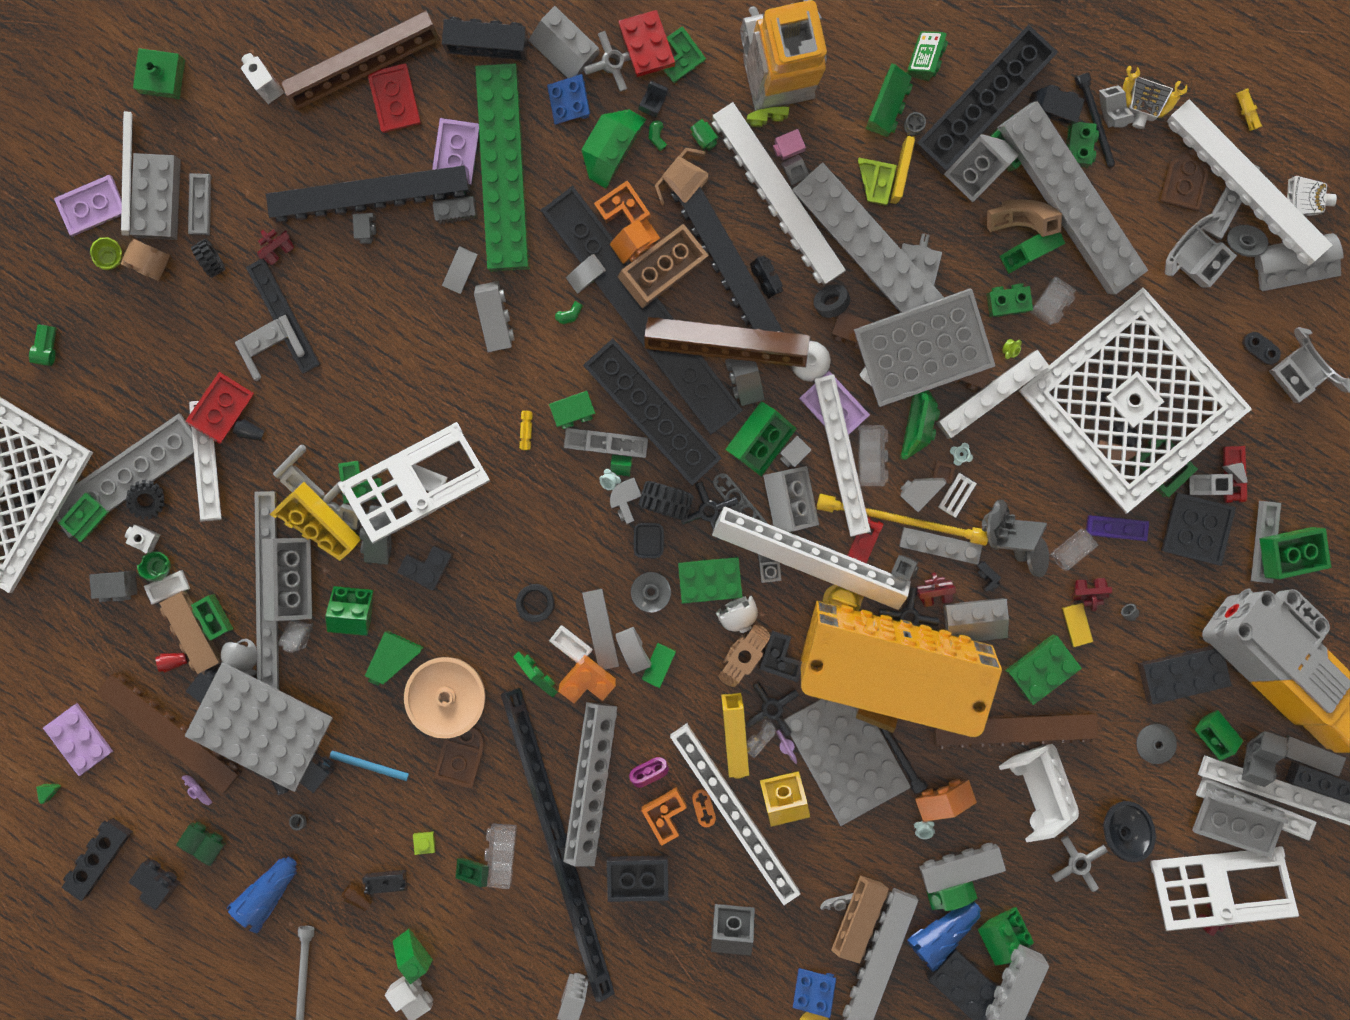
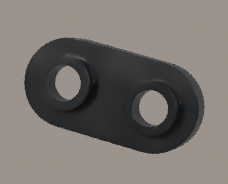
M1248 333L1242 340L1243 348L1263 364H1274L1280 359V349L1260 333ZM1253 338L1257 340L1256 346L1252 344ZM1269 351L1273 352L1272 358L1268 356Z

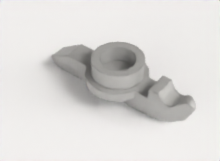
M853 893L828 899L821 904L820 908L821 910H831L830 908L834 907L835 910L841 911L846 908L847 903H850Z

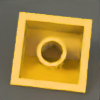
M799 771L760 780L771 827L810 817Z

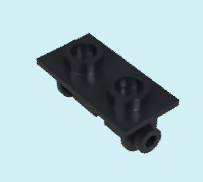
M764 255L750 263L752 273L757 277L761 290L768 299L784 291L782 288L783 284L778 275L770 276L769 274L775 271L769 258H766Z

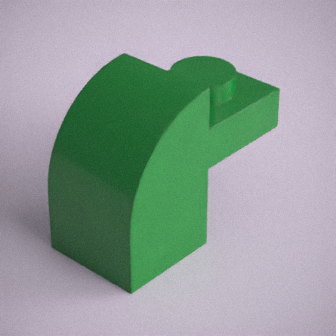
M973 881L929 893L928 898L932 910L945 909V911H950L971 904L977 899Z

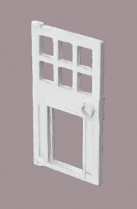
M456 422L350 479L339 483L338 486L343 495L348 499L372 544L490 482V479L463 436L459 424ZM460 442L475 468L427 493L412 466ZM388 469L393 480L377 487L372 477ZM367 480L373 491L356 498L351 488ZM397 485L403 496L387 504L381 493ZM376 496L382 507L366 515L361 504ZM407 502L412 512L396 520L391 509ZM386 513L391 523L375 531L370 520Z
M1275 847L1271 858L1247 850L1150 860L1166 931L1298 917L1299 914L1284 859L1283 847ZM1202 865L1205 878L1188 879L1185 866ZM1272 866L1279 867L1286 899L1234 905L1226 871ZM1178 867L1181 880L1165 882L1162 869ZM1206 884L1209 897L1192 899L1189 886ZM1182 886L1186 900L1169 901L1166 888ZM1210 903L1214 917L1196 918L1194 905ZM1187 906L1190 919L1174 921L1171 907Z

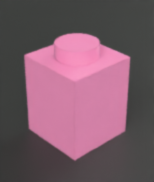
M798 129L775 138V145H773L776 156H780L782 161L804 152L806 148Z

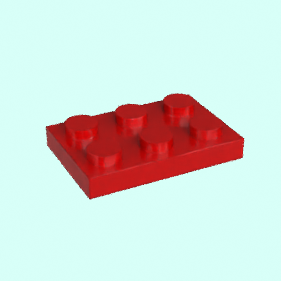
M657 10L618 21L636 77L675 66V60Z
M406 63L380 69L368 75L382 133L421 124Z
M218 372L185 423L221 444L254 396V393L221 372Z

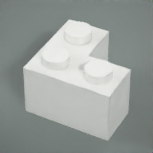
M402 976L390 985L385 994L394 1010L397 1012L401 1009L408 1020H416L428 1012L433 1005L432 996L428 991L423 990L419 978L412 984H409L406 978Z

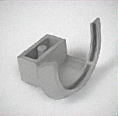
M1226 211L1207 215L1181 237L1166 259L1165 274L1167 276H1173L1180 268L1199 286L1211 287L1237 255L1223 243H1215L1202 230L1212 223L1219 222L1227 213Z
M1301 327L1296 328L1294 334L1301 347L1269 371L1294 403L1301 402L1316 390L1315 387L1326 379L1339 390L1350 393V379L1343 378L1337 374L1319 355L1309 338V335L1312 334L1311 330Z

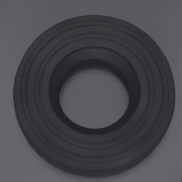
M839 284L828 285L822 288L814 297L816 311L819 315L826 318L842 314L850 304V295L847 289ZM839 297L838 301L834 304L825 305L828 299Z

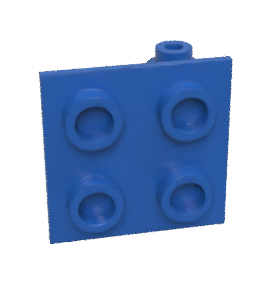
M583 74L547 85L555 125L579 117L582 119L589 118L590 110Z
M799 968L793 1008L830 1018L836 985L834 974L826 973L824 975Z

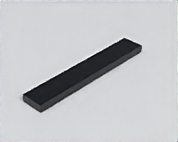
M263 258L247 266L246 269L273 320L286 315L305 352L302 357L297 356L288 338L284 340L301 373L305 374L320 366L321 363L267 262Z

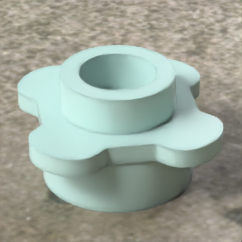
M962 443L961 446H954L950 449V453L954 457V464L957 466L966 461L971 462L973 459L967 443Z
M605 469L604 475L599 478L601 486L606 490H613L621 482L620 477L609 469Z
M916 822L914 824L916 828L915 835L921 839L931 838L935 833L933 829L934 822Z

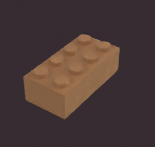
M682 224L622 269L617 277L643 309L701 265L709 255L686 226Z

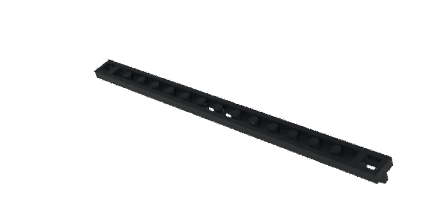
M516 688L503 692L501 694L502 701L596 1002H602L614 995L615 992L575 866L563 862L567 837L521 688ZM511 695H512V698H513L515 707H513V705H512L511 698H510ZM551 829L554 830L556 840H554ZM558 848H559V850H560L562 859H560V857H559V853H558V850H557ZM600 983H601V985H602V989H603V992H604V993L601 992V989H600V986H599Z

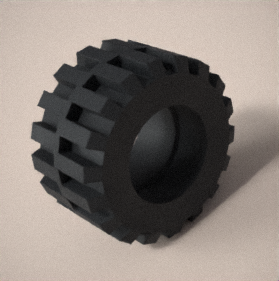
M645 481L638 505L643 509L679 520H687L694 496L691 493L663 484Z

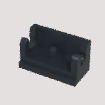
M406 870L366 873L362 878L363 884H365L364 894L408 890Z

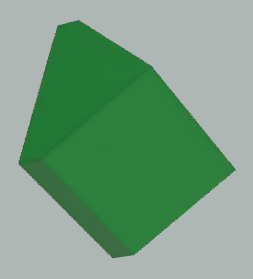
M612 454L611 472L616 475L630 477L632 457Z
M42 784L37 786L39 803L49 802L61 786L59 784Z

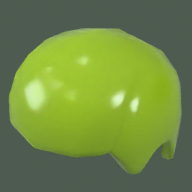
M108 237L99 238L93 242L90 248L92 261L100 269L113 270L120 265L123 258L122 250L115 240Z

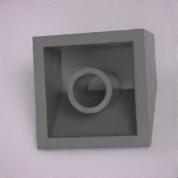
M715 904L711 952L751 956L755 908Z

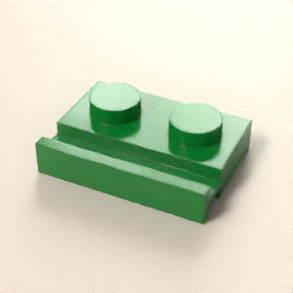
M84 493L59 521V524L72 536H75L79 542H84L108 515L109 511L103 508L89 493Z

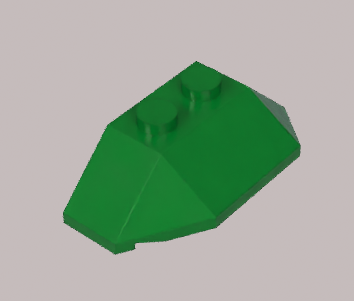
M630 109L601 115L581 149L589 180L605 189L608 188L647 119Z
M929 390L915 394L912 397L900 456L901 460L908 459L935 439L936 429H933L934 422L939 419L940 409H937L938 403Z

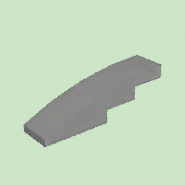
M567 428L563 448L646 458L648 438Z
M603 589L583 592L597 663L603 669L619 667Z

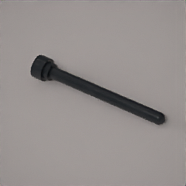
M1090 72L1075 77L1074 80L1076 86H1079V89L1083 91L1093 124H1097L1096 130L1099 131L1098 139L1107 166L1112 168L1115 166V161L1090 89L1092 78Z
M880 728L911 780L910 788L913 793L917 794L928 787L924 779L917 776L892 732Z

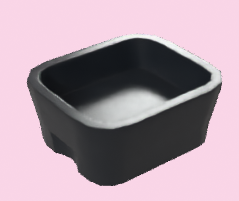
M658 523L637 524L634 528V554L639 558H659L662 556L664 551L663 526Z

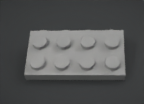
M1215 789V791L1207 790L1192 829L1193 832L1271 858L1284 823L1288 824L1289 821L1284 815L1285 812L1275 808L1272 811L1265 809L1266 806L1258 802H1253V804L1247 803L1246 799L1234 795V798L1226 796L1227 793Z

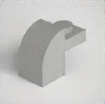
M1119 85L1099 90L1100 105L1108 127H1125L1129 123L1135 122L1134 114L1127 108L1126 93Z
M1233 474L1192 475L1189 477L1190 495H1233Z
M635 478L618 484L613 489L610 497L611 508L620 506V510H617L621 521H626V524L635 521L627 502L641 497Z

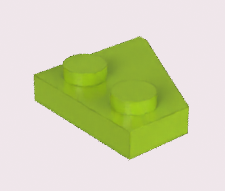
M858 158L868 202L888 206L897 165Z

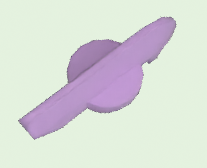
M780 729L777 730L776 733L781 741L780 750L782 753L788 754L790 759L797 764L796 756L793 753L794 743L786 739Z
M187 775L182 776L185 786L188 785L190 787L188 794L191 798H198L205 805L212 803L194 778Z

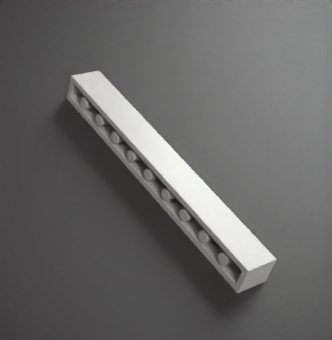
M1190 99L1170 116L1167 121L1170 129L1178 133L1183 138L1184 143L1188 147H1192L1197 152V156L1211 166V170L1215 175L1221 176L1225 180L1226 186L1230 190L1235 191L1240 196V200L1254 210L1257 218L1264 220L1268 224L1269 230L1278 235L1283 240V244L1287 248L1292 249L1302 263L1310 266L1332 246L1319 230Z
M732 102L714 114L712 118L714 122L711 123L717 133H722L725 138L723 139L725 146L728 150L732 149L736 154L734 158L740 167L744 166L746 169L745 175L751 183L755 182L759 188L756 191L762 200L766 199L769 203L768 209L774 217L777 215L781 221L779 226L785 234L789 233L792 238L790 242L793 247L802 252L804 256L801 258L807 267L811 266L814 270L813 276L819 284L822 282L825 286L846 271L735 104Z
M727 507L723 508L716 521L712 536L899 610L908 597L911 581L904 580L879 568Z
M686 723L670 734V738L782 904L785 905L799 896V888L689 725Z

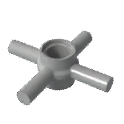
M600 32L598 36L605 54L602 57V61L585 66L584 72L587 75L603 69L607 73H613L619 91L622 92L627 87L620 69L623 66V62L630 60L628 52L622 54L618 50H612L606 32ZM609 58H613L616 61V65H612L609 62Z
M1068 836L1063 837L1061 841L1070 854L1069 866L1053 874L1054 881L1058 882L1071 873L1083 876L1092 892L1096 891L1099 887L1089 872L1091 862L1107 853L1106 847L1102 845L1086 855L1077 852ZM1080 859H1083V866L1081 868H1076V862Z

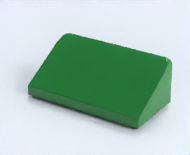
M657 643L650 659L651 666L646 668L642 680L660 688L676 650Z

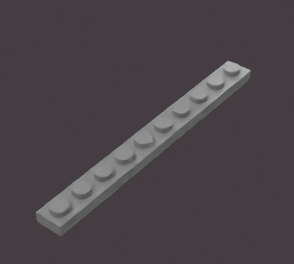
M276 491L255 492L257 679L279 690L278 621L264 620L262 539L277 538V518L270 515L277 507Z

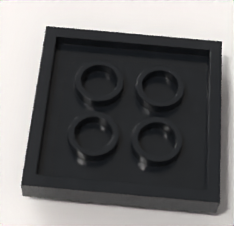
M1175 493L1161 551L1222 566L1236 507Z

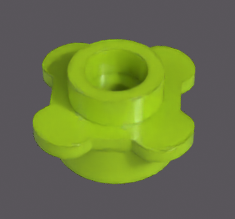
M1009 339L1004 344L1003 353L1006 359L1010 357L1015 358L1019 355L1022 344L1021 340L1014 341Z

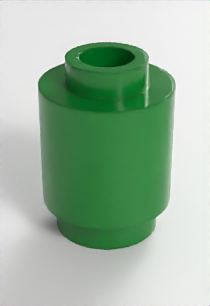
M703 119L690 128L692 131L691 135L702 150L707 148L709 151L718 144L717 140L719 137L708 122H704Z

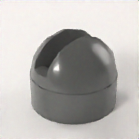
M1127 604L1121 610L1122 616L1127 621H1135L1139 617V611L1134 604Z
M295 814L291 816L289 825L293 830H301L307 825V819L302 814Z

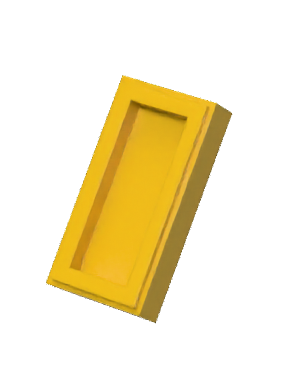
M1083 603L1062 608L1072 647L1093 642Z

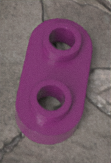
M661 757L654 758L635 767L630 772V781L635 787H644L663 778L668 773L669 766L665 759Z

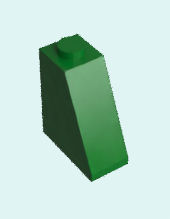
M1060 232L1044 237L1038 234L999 257L1009 274L1066 243Z
M390 631L384 632L365 677L369 678V682L378 686L380 683H386L421 653L424 647Z
M408 928L393 940L397 967L409 984H412L428 971L433 959Z

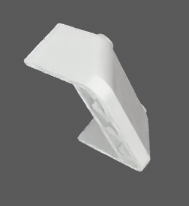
M1045 744L1014 755L999 766L1000 770L1010 768L1015 775L1024 776L1036 811L1030 818V824L1034 832L1025 838L1026 842L1055 838L1077 820L1079 810L1059 754L1053 744Z

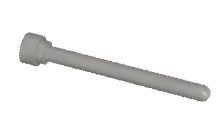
M312 926L298 927L301 953L296 1020H304L309 942L314 937L315 929Z

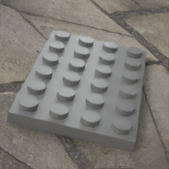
M971 288L854 329L879 407L995 367Z
M223 662L185 737L295 792L333 718Z
M819 699L786 717L784 720L792 731L790 735L840 826L906 791L911 786L879 728L855 718L858 708Z

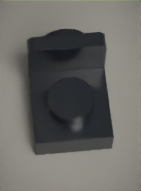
M981 560L976 565L979 569L977 573L985 580L990 579L982 589L985 592L990 590L993 592L1000 585L999 580L1001 577Z

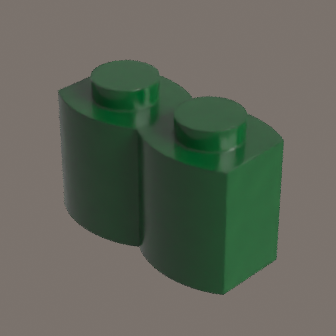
M192 822L188 825L176 845L202 863L211 866L226 845L223 841L224 838L217 833H209L206 830L207 827L202 823Z

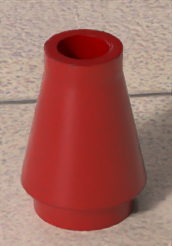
M163 653L155 657L159 672L164 671L166 673L187 664L186 654Z

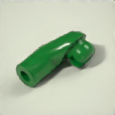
M656 120L649 125L648 138L661 152L666 148L667 144L660 137L663 123L660 120Z
M574 301L569 311H558L555 314V320L560 324L576 321L583 305Z

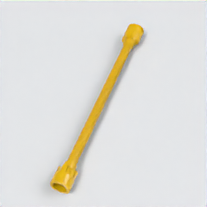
M824 494L819 495L818 510L832 513L833 510L838 511L841 509V511H844L843 503L835 500L836 497ZM865 508L866 514L869 517L964 536L966 539H970V543L986 546L988 542L987 532H984L981 528L973 527L972 530H962V528H952V526Z

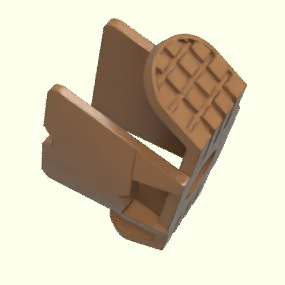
M685 148L655 184V189L662 206L665 204L659 188L664 182L671 191L673 189L679 198L686 203L699 187L702 188L708 181L707 172L684 159L687 154L705 156L706 152Z
M754 625L747 636L744 632L731 646L723 662L727 663V665L719 674V678L724 684L735 687L743 676L750 674L763 657L764 647L770 639L767 629L761 625ZM743 650L751 653V660L748 663H742L738 659L739 653Z

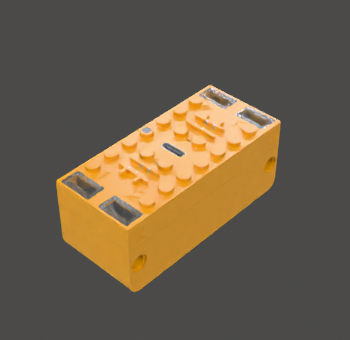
M816 601L800 659L802 662L801 688L805 694L970 737H977L982 734L1002 672L993 645L973 641L965 635L954 636L946 630L934 631L926 625L914 626L906 620L895 621L887 615L875 616L867 610L855 611L847 605L839 607Z

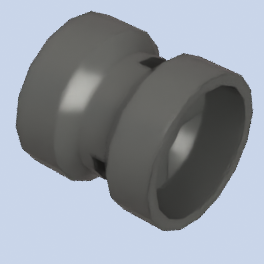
M919 112L909 114L903 125L905 132L910 136L919 135L926 125V119Z

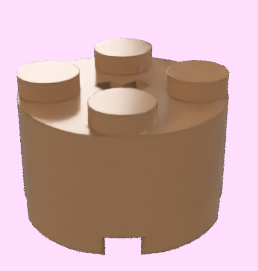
M132 238L121 264L159 281L170 255Z

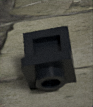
M650 81L638 110L657 118L666 100L668 88Z

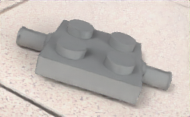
M921 234L919 245L913 246L903 243L901 250L934 286L942 252L928 248L930 235H926L924 242L925 234Z

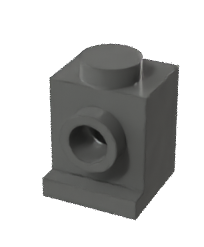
M373 213L353 214L354 239L360 241V244H372L373 235H376V224L372 222V220H376V216Z
M898 555L891 574L910 582L918 573V561Z

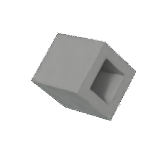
M796 436L779 453L782 456L780 460L787 467L790 465L795 467L811 449Z

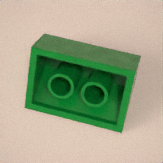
M891 63L865 128L885 137H888L890 132H895L898 121H895L898 113L902 114L906 104L902 101L905 95L909 96L913 86L910 83L912 76Z
M761 401L725 450L762 477L797 428L775 409Z

